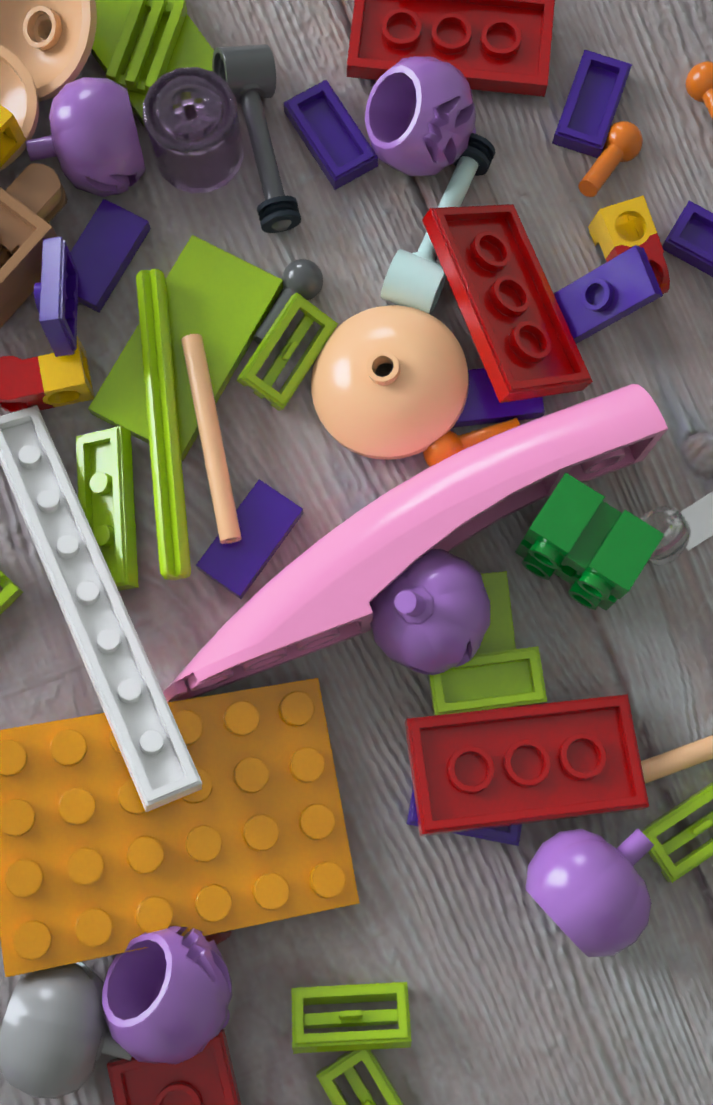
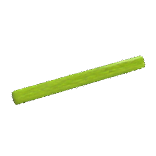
M159 269L141 270L136 275L159 567L160 574L164 579L180 580L190 577L191 562L166 279L163 271Z

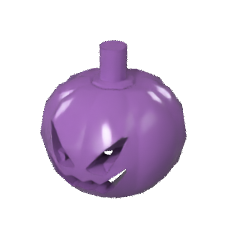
M415 56L403 58L379 77L369 95L366 105L365 123L371 146L379 160L408 176L436 175L445 167L453 164L467 149L471 133L476 134V110L468 81L456 67L434 57Z
M83 77L66 84L52 101L49 114L51 135L26 141L31 161L57 156L64 175L76 189L100 197L122 194L128 191V187L133 186L140 180L146 170L128 90L109 78Z
M431 549L369 603L373 611L370 625L375 643L392 661L414 672L426 675L443 673L450 668L461 666L470 661L479 649L483 637L490 626V600L481 574L467 560L443 549Z
M638 828L617 848L607 843L602 836L584 829L560 831L541 844L529 863L526 891L588 958L614 956L633 945L648 925L652 903L646 882L637 874L634 865L654 844Z
M169 926L163 930L151 933L145 932L132 939L125 951L143 947L149 948L117 954L108 969L102 989L104 1018L112 1038L138 1062L179 1064L202 1052L208 1042L216 1037L229 1022L230 1013L228 1005L232 998V979L215 941L208 942L202 934L203 931L192 928L184 937L181 934L188 927Z

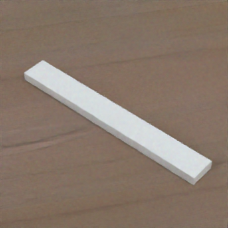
M38 406L0 416L1 466L145 811H151L201 790L203 784Z

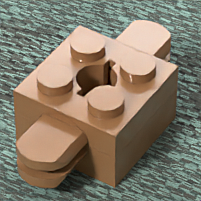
M29 164L6 190L0 187V328L32 294L34 284L41 282L43 239L57 237L49 223L62 210L68 200L59 176L51 167L44 164Z

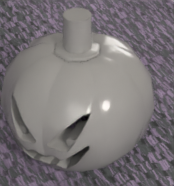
M83 962L22 974L9 1002L0 1031V1072L10 1085L33 1098L58 1099L79 1090L93 1074L101 1053L126 1060H131L132 1058L112 1038L105 1021L102 1006L104 982Z

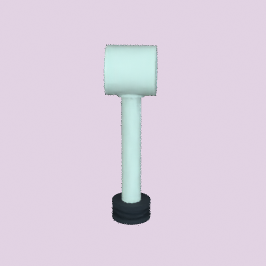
M471 133L467 149L453 163L456 168L438 208L460 207L474 175L480 176L487 173L495 155V148L486 138ZM427 232L418 252L410 253L402 249L396 252L383 283L381 298L394 304L419 309L432 315L447 277L442 266L436 261L438 256Z

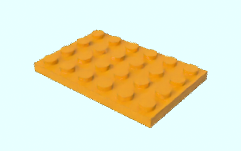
M313 678L167 702L203 784L201 790L148 812L143 807L105 713L0 730V940L5 978L149 948L143 947L125 951L130 941L145 932L151 933L163 930L169 926L188 927L181 934L183 937L192 928L203 931V936L359 904L319 679Z

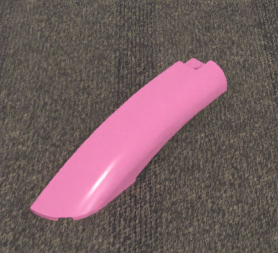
M630 384L490 437L444 459L401 483L326 534L262 587L222 626L163 692L166 701L173 702L200 696L371 631L370 623L372 622L373 611L369 603L431 549H443L449 552L496 521L551 495L565 472L584 483L643 461L668 430L658 406L643 387L638 384Z

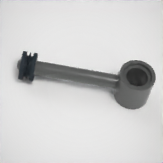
M267 44L217 47L214 50L212 59L214 87L220 101H236L242 105L265 201L257 207L261 229L266 233H279L290 230L301 223V215L296 198L285 196L261 101L263 98H272L276 89V66L272 50Z

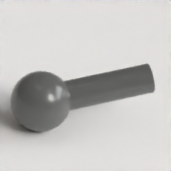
M298 259L291 262L285 268L282 276L284 290L253 335V339L258 344L261 343L293 294L297 292L306 300H311L319 294L323 286V275L320 268L314 262Z

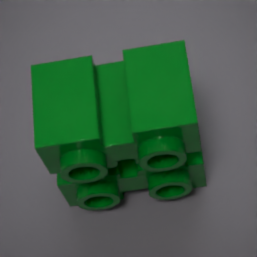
M565 472L528 529L515 553L523 558L522 565L534 575L549 580L554 573L571 584L568 594L581 605L596 610L599 606L606 611L615 604L617 599H621L630 591L665 534L627 510L621 513L604 502L603 499L605 497Z

